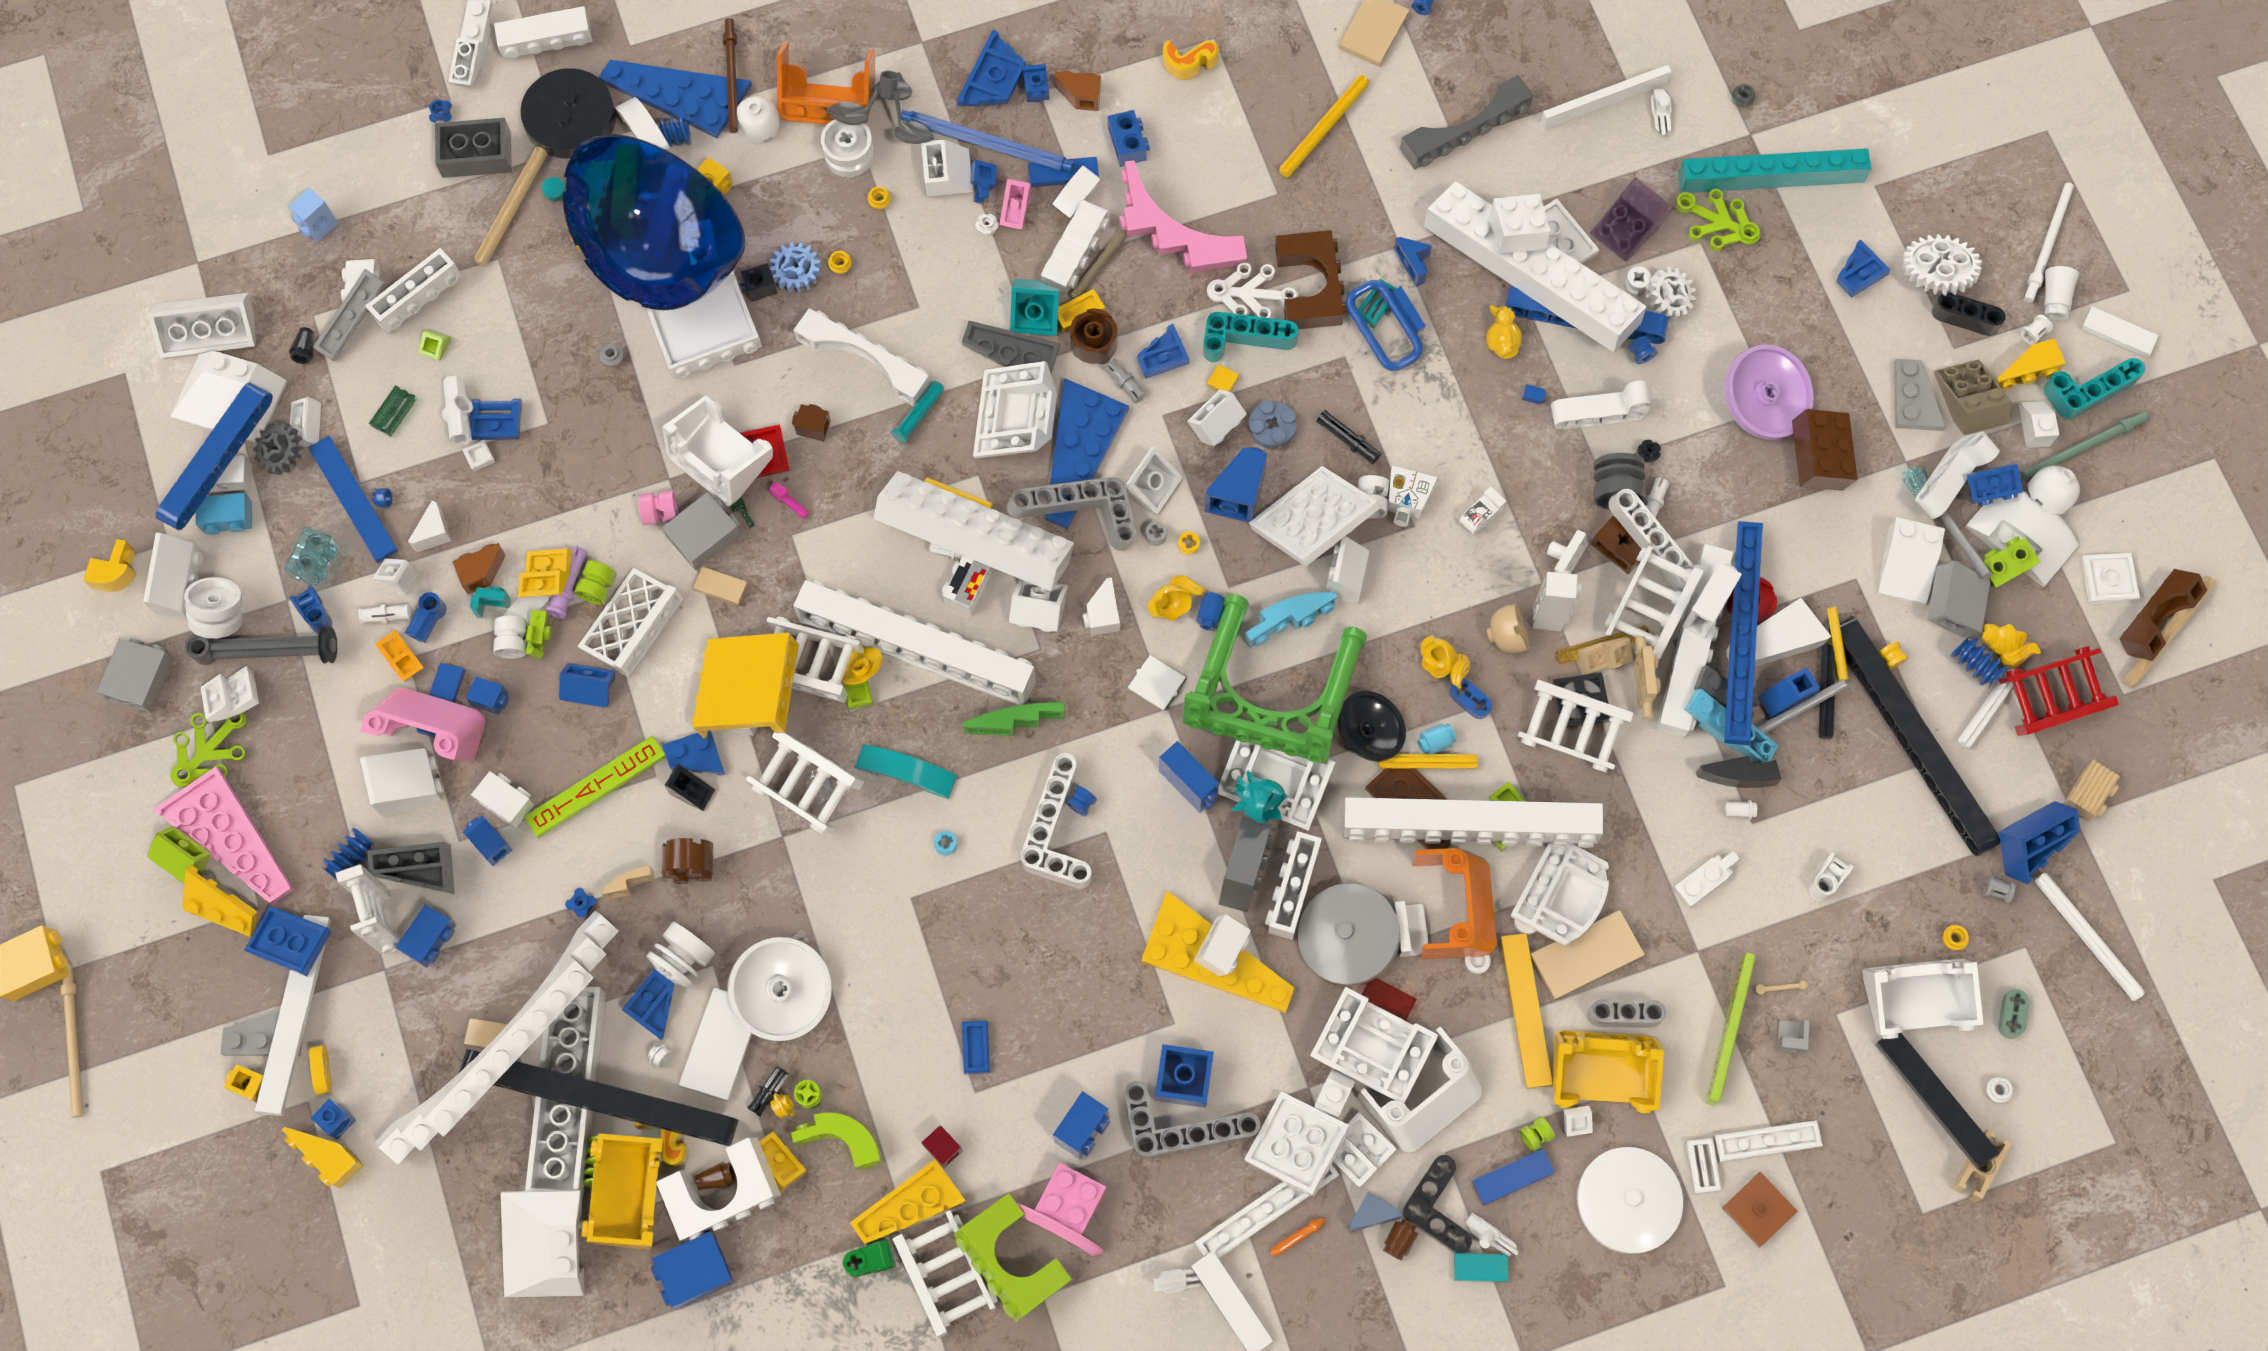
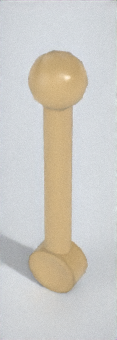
M1802 980L1796 984L1768 987L1759 984L1755 987V993L1763 995L1769 991L1797 988L1806 990L1808 982Z

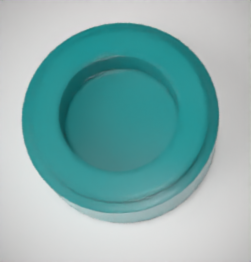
M551 177L543 182L541 189L547 200L556 202L563 199L566 195V187L561 179Z

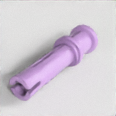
M573 546L571 569L562 595L553 596L550 606H547L545 609L551 617L557 619H566L567 607L569 602L574 599L572 591L585 557L588 554V551L580 547L579 551L578 546Z

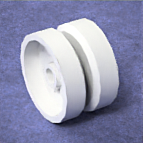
M835 119L826 125L821 135V145L828 168L841 177H855L867 171L874 161L875 154L869 127L865 123L847 125Z
M218 577L204 578L192 583L185 590L186 622L189 630L194 634L204 638L217 639L237 632L242 626L241 591L238 585L231 580Z

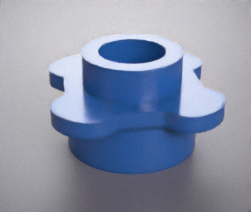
M441 99L431 102L429 104L431 112L429 115L430 121L434 123L438 120L450 121L452 119L450 114L451 102Z
M577 888L574 891L573 897L566 901L565 906L568 910H573L579 918H584L590 912L592 906L596 904V899L594 896H588L583 888Z

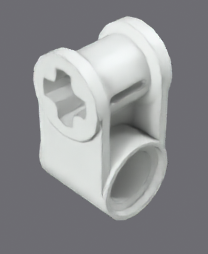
M1833 851L1819 869L1820 871L1809 886L1810 896L1816 901L1823 902L1830 898L1854 867L1852 864L1847 865L1835 856L1836 853ZM1819 883L1825 884L1828 892L1822 891Z

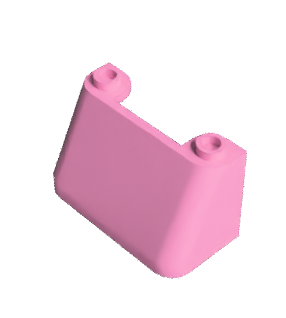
M398 688L365 716L360 732L376 736L382 734L394 736L398 728H409L410 725L436 733L434 748L442 757L452 760H475L485 727V717L477 709L411 689Z

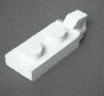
M1734 851L1723 859L1717 855L1682 880L1673 889L1688 908H1691L1729 878L1733 873L1730 867L1736 864L1740 858Z

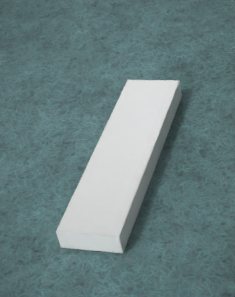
M1817 1120L1721 1134L1713 1137L1719 1163L1823 1146Z
M1213 1251L1191 1265V1268L1246 1351H1260L1273 1342Z

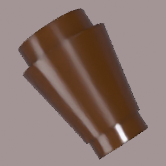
M722 1161L695 1175V1183L698 1190L730 1187L732 1183L736 1182L735 1171L730 1162L725 1163Z

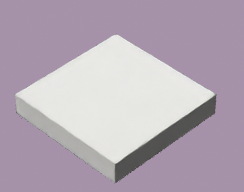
M2132 553L2083 555L2081 557L2089 604L2130 602L2140 599Z

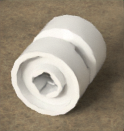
M1367 475L1360 477L1358 480V489L1377 500L1380 505V509L1370 517L1373 519L1382 518L1387 515L1388 500L1386 497L1389 495L1390 482L1382 476Z
M501 616L496 618L494 621V634L497 638L494 639L493 654L497 657L508 659L524 657L526 655V640L523 637L527 635L526 619L517 616Z

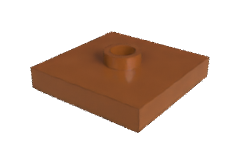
M1761 1172L1755 1175L1722 1207L1758 1247H1761L1798 1212Z

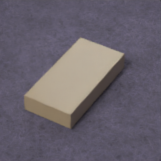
M702 566L693 590L739 606L748 583Z

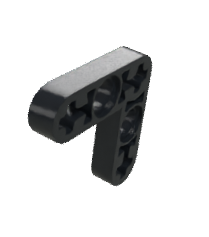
M1441 1155L1434 1160L1403 1208V1215L1408 1222L1415 1225L1451 1252L1465 1253L1472 1244L1470 1234L1433 1208V1205L1456 1171L1455 1161L1450 1156ZM1446 1161L1449 1163L1448 1169L1451 1171L1450 1173L1445 1171L1440 1177V1180L1444 1181L1442 1185L1438 1179L1429 1176V1174L1432 1172L1435 1176L1440 1170L1437 1163L1443 1164ZM1426 1182H1432L1437 1187V1193L1432 1197L1426 1196L1422 1191V1186ZM1416 1204L1421 1207L1420 1213L1425 1216L1428 1211L1432 1213L1427 1219L1425 1226L1420 1223L1424 1220L1419 1215H1416L1414 1218L1410 1216L1411 1210L1409 1206L1415 1207ZM1434 1219L1442 1220L1445 1225L1444 1231L1440 1234L1434 1233L1430 1228V1223ZM1452 1227L1454 1229L1451 1233L1457 1238L1460 1235L1465 1237L1463 1242L1466 1244V1247L1460 1246L1456 1248L1454 1246L1456 1242L1454 1239L1448 1237L1447 1241L1442 1238Z

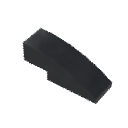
M1749 756L1701 765L1696 771L1698 778L1716 784L1739 788L1776 786L1782 779L1776 760L1752 765Z

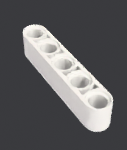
M1623 489L1610 498L1608 503L1610 511L1641 549L1643 546L1648 548L1649 544L1652 543L1650 537L1654 536L1658 544L1657 546L1654 545L1651 553L1663 559H1666L1667 554L1672 557L1674 564L1688 569V567L1694 568L1691 561L1632 490ZM1620 497L1626 501L1627 507H1623L1620 504ZM1635 516L1641 519L1642 526L1636 524ZM1656 566L1676 591L1683 590L1686 583L1682 581L1681 577Z

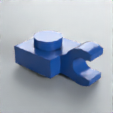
M976 159L972 163L971 184L977 185L974 202L984 204V198H989V189H993L996 186L997 165Z

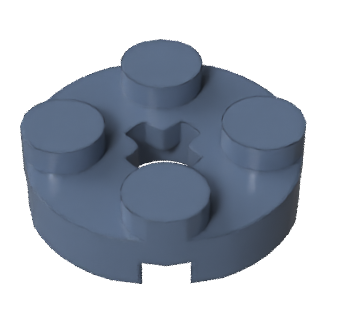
M1264 400L1252 411L1249 418V430L1254 441L1260 446L1270 449L1277 448V446L1288 444L1295 435L1297 425L1296 414L1287 405L1277 401ZM1274 420L1277 422L1276 424H1278L1279 427H1273V429H1269V424L1267 422Z

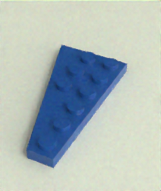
M610 60L598 77L605 85L632 98L636 97L640 102L677 120L679 116L682 117L684 122H687L688 119L690 126L715 138L719 137L729 122L727 77ZM736 78L737 107L752 87L751 80Z
M1064 378L1050 485L1094 479L1129 410V405ZM1062 494L1065 500L1071 501L1068 495ZM1078 510L1046 514V521L1068 530Z

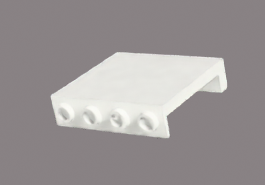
M731 265L642 297L673 379L677 377L684 378L691 372L709 369L716 363L731 361L736 356L744 353H753L762 347Z

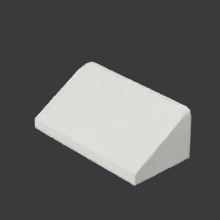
M310 397L291 402L290 425L299 431L297 435L302 437L299 445L303 447H310L319 442L321 403Z

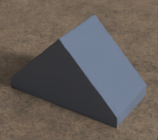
M1368 1192L1348 1227L1349 1233L1399 1220L1402 1217V1213L1399 1209Z

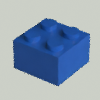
M1162 1044L1155 1101L1206 1108L1214 1052Z
M1082 1091L1053 1133L1054 1143L1079 1160L1083 1155L1088 1157L1096 1145L1094 1138L1098 1133L1102 1135L1110 1124L1109 1108Z

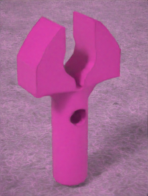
M775 482L769 488L770 494L778 502H784L803 519L808 516L809 511L788 494V490L782 485Z

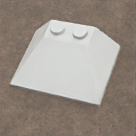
M216 351L202 353L198 355L170 417L213 430L243 386L251 382L273 395L270 407L246 439V441L257 443L255 440L262 438L261 430L266 431L267 425L286 387L287 380L254 362Z
M1042 361L984 370L973 451L975 459L1034 452L1052 438L1057 394L1047 362Z
M1236 740L1219 783L1218 793L1240 802L1241 798L1234 791L1237 789L1235 785L1239 784L1237 776H1241L1245 782L1249 783L1246 771L1249 770L1254 777L1275 781L1283 787L1287 799L1278 806L1282 816L1281 820L1309 831L1336 761L1329 757L1327 765L1313 763L1302 757L1288 756L1281 751L1268 750L1260 745L1249 742L1243 743Z
M1345 987L1310 1057L1392 1100L1400 1101L1404 1104L1438 1034L1416 1023L1412 1025L1368 1002V998Z
M581 1190L501 1192L504 1297L585 1295L584 1268H579L578 1221L582 1217Z

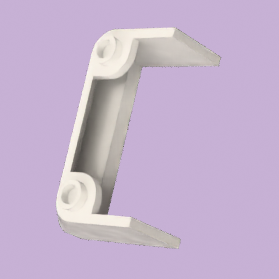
M1441 1027L1435 1031L1438 1034L1435 1042L1446 1054L1442 1062V1069L1450 1079L1447 1083L1412 1111L1400 1101H1390L1380 1108L1365 1088L1359 1092L1357 1097L1398 1149L1407 1154L1419 1150L1473 1106L1482 1095L1481 1085L1467 1058Z

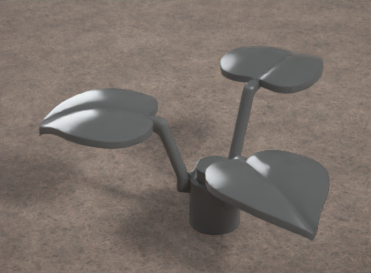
M889 70L881 72L880 81L874 85V94L866 108H863L858 103L845 101L834 104L826 109L830 116L841 123L860 125L868 121L869 117L866 113H869L877 96L884 99H894L900 127L895 129V136L899 140L910 144H921L934 140L933 133L923 124L915 121H910L906 124L903 122L899 100L910 98L912 96V89L905 82L900 72L896 73Z

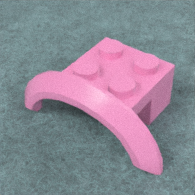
M1059 1162L1035 1210L1017 1203L1025 1214L1021 1218L1058 1235L1091 1256L1104 1254V1249L1082 1236L1092 1215L1097 1211L1107 1191L1106 1186Z

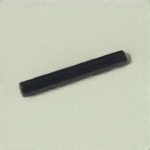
M1829 644L1822 647L1820 691L1835 684L1836 679L1833 645ZM1835 695L1820 703L1819 738L1831 739L1834 736Z

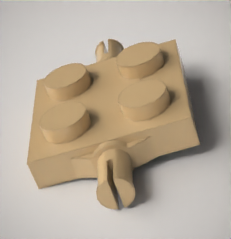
M1645 636L1635 637L1636 659L1634 661L1638 707L1643 709V719L1648 720L1654 718L1652 704L1653 700L1656 699L1657 693L1660 692V679L1656 678L1655 669L1658 667L1657 654H1653V647L1646 646Z

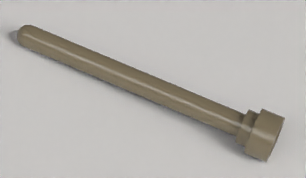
M1126 230L1118 232L1070 293L1072 299L1081 296L1127 237Z

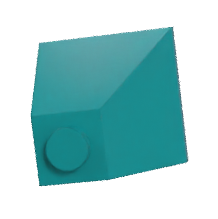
M1015 278L1011 291L1010 331L1024 334L1057 336L1059 289L1039 280Z

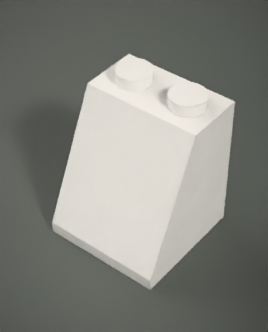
M426 748L360 758L370 805L384 818L443 801L441 792H444V786L441 778H437L436 769H439L436 756L431 755Z

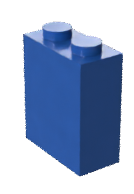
M1178 741L1159 757V772L1199 813L1204 809L1210 810L1218 802L1216 798L1219 794V783Z
M712 1231L652 1258L654 1266L651 1267L652 1273L656 1281L661 1280L664 1288L661 1291L662 1298L666 1306L671 1305L675 1310L735 1283L718 1240Z

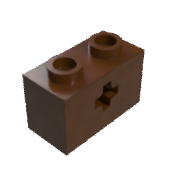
M1612 516L1594 536L1591 545L1629 575L1640 563L1636 559L1641 548L1617 518Z

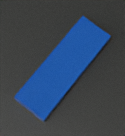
M1097 156L1067 159L1074 162L1072 172L1057 170L1034 162L1028 163L1031 187L1067 184L1082 166H1085L1099 177Z
M440 663L429 695L455 703L466 672L465 669ZM420 728L417 729L419 734L430 737L436 736V733Z
M1541 1149L1477 1178L1472 1183L1484 1206L1554 1174L1555 1171L1544 1149Z

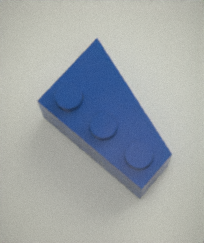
M2053 801L2000 830L1999 837L2005 875L2029 884L2033 880L2031 875L2039 867L2044 868L2049 863L2047 859L2055 851L2060 852L2080 832L2078 809Z

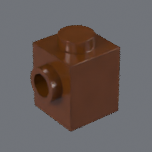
M801 404L799 411H795L792 418V425H794L796 435L824 442L831 422L829 411L822 410L821 407L814 404H809L808 406Z

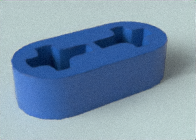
M1467 679L1462 680L1461 688L1463 686L1466 687L1465 693L1469 696L1467 697L1464 693L1458 695V688L1452 684L1450 696L1466 712L1476 719H1484L1489 715L1492 709L1491 700ZM1473 701L1477 704L1484 703V710L1476 711V704Z

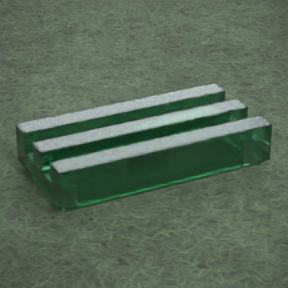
M395 385L369 422L370 426L391 437L416 402V396L409 394L404 389L401 390L400 387ZM406 398V399H407L406 402H405L404 405L401 407V409L399 410V412L397 413V415L395 416V418L392 420V422L390 423V425H389L388 428L386 429L385 426L388 424V422L390 421V419H391L392 417H394V415H395L396 412L398 411L397 409L399 408V406L401 405V403H402V402L404 401V399Z

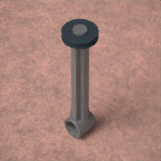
M322 627L318 636L215 640L213 638L207 639L193 635L186 641L185 652L201 665L211 664L216 659L319 655L321 661L326 664L328 661L329 663H334L336 660L337 637L333 627L327 629ZM205 646L204 651L198 654L199 649Z

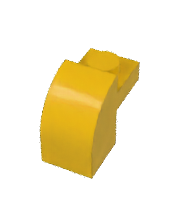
M116 539L109 561L90 558L83 581L92 589L106 592H115L127 587L136 576V572L129 566L134 561L135 549L127 541Z

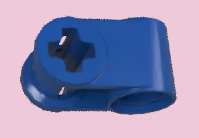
M309 585L308 589L301 594L289 597L296 610L314 632L319 633L322 627L327 629L332 626V619L312 585ZM321 616L318 621L314 622L316 617Z

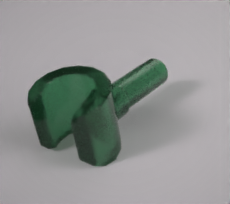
M740 497L738 501L731 505L733 512L741 511L749 528H752L755 524L748 514L743 498Z

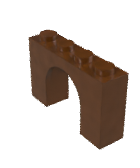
M1332 230L1276 236L1275 251L1278 267L1309 265L1318 269L1327 281L1325 288L1314 296L1284 299L1285 320L1294 322L1298 329L1342 325L1344 316H1347L1346 302H1342L1341 295H1344V283L1339 281L1338 274H1341L1340 259L1336 260L1335 253H1338L1337 239H1333Z

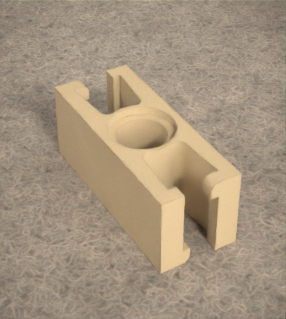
M1989 1129L1983 1132L1988 1139H1995L1997 1136L1996 1133ZM2006 1139L2001 1142H1995L1994 1146L1998 1148L1997 1150L2000 1154L1986 1164V1172L1977 1170L1967 1158L1951 1189L1961 1194L1966 1189L1967 1185L1965 1183L1971 1176L1978 1180V1184L1968 1199L1974 1203L1982 1200L2012 1143Z

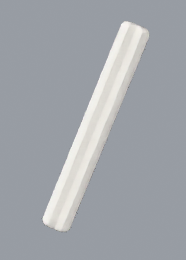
M1998 682L1959 737L1958 743L1963 748H1971L2013 689L2012 682L2004 684Z

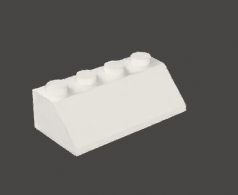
M249 293L154 304L147 313L160 358L254 347L256 345L255 315Z

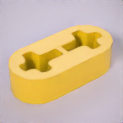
M325 1045L310 1047L309 1060L314 1092L316 1095L331 1093L332 1081L327 1049Z

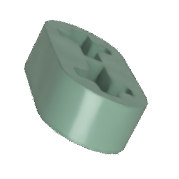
M2011 990L2002 999L1998 1026L2000 1033L2008 1039L2017 1038L2026 1028L2029 998L2022 990ZM2017 996V1001L2021 1002V1004L2013 1011L2014 1003L2010 999ZM2012 1017H2014L2013 1025L2018 1027V1029L2010 1032L2011 1029L2006 1024L2011 1022Z

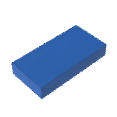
M988 1021L962 1022L964 1075L990 1073Z

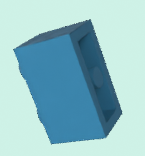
M245 493L206 496L196 511V525L203 533L208 535H216L222 531L238 533L244 531V529H252V501Z

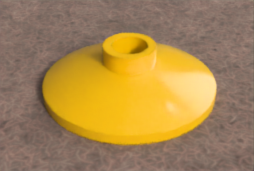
M865 647L863 654L852 652L841 682L846 685H856L873 677L883 663L881 652L873 647Z

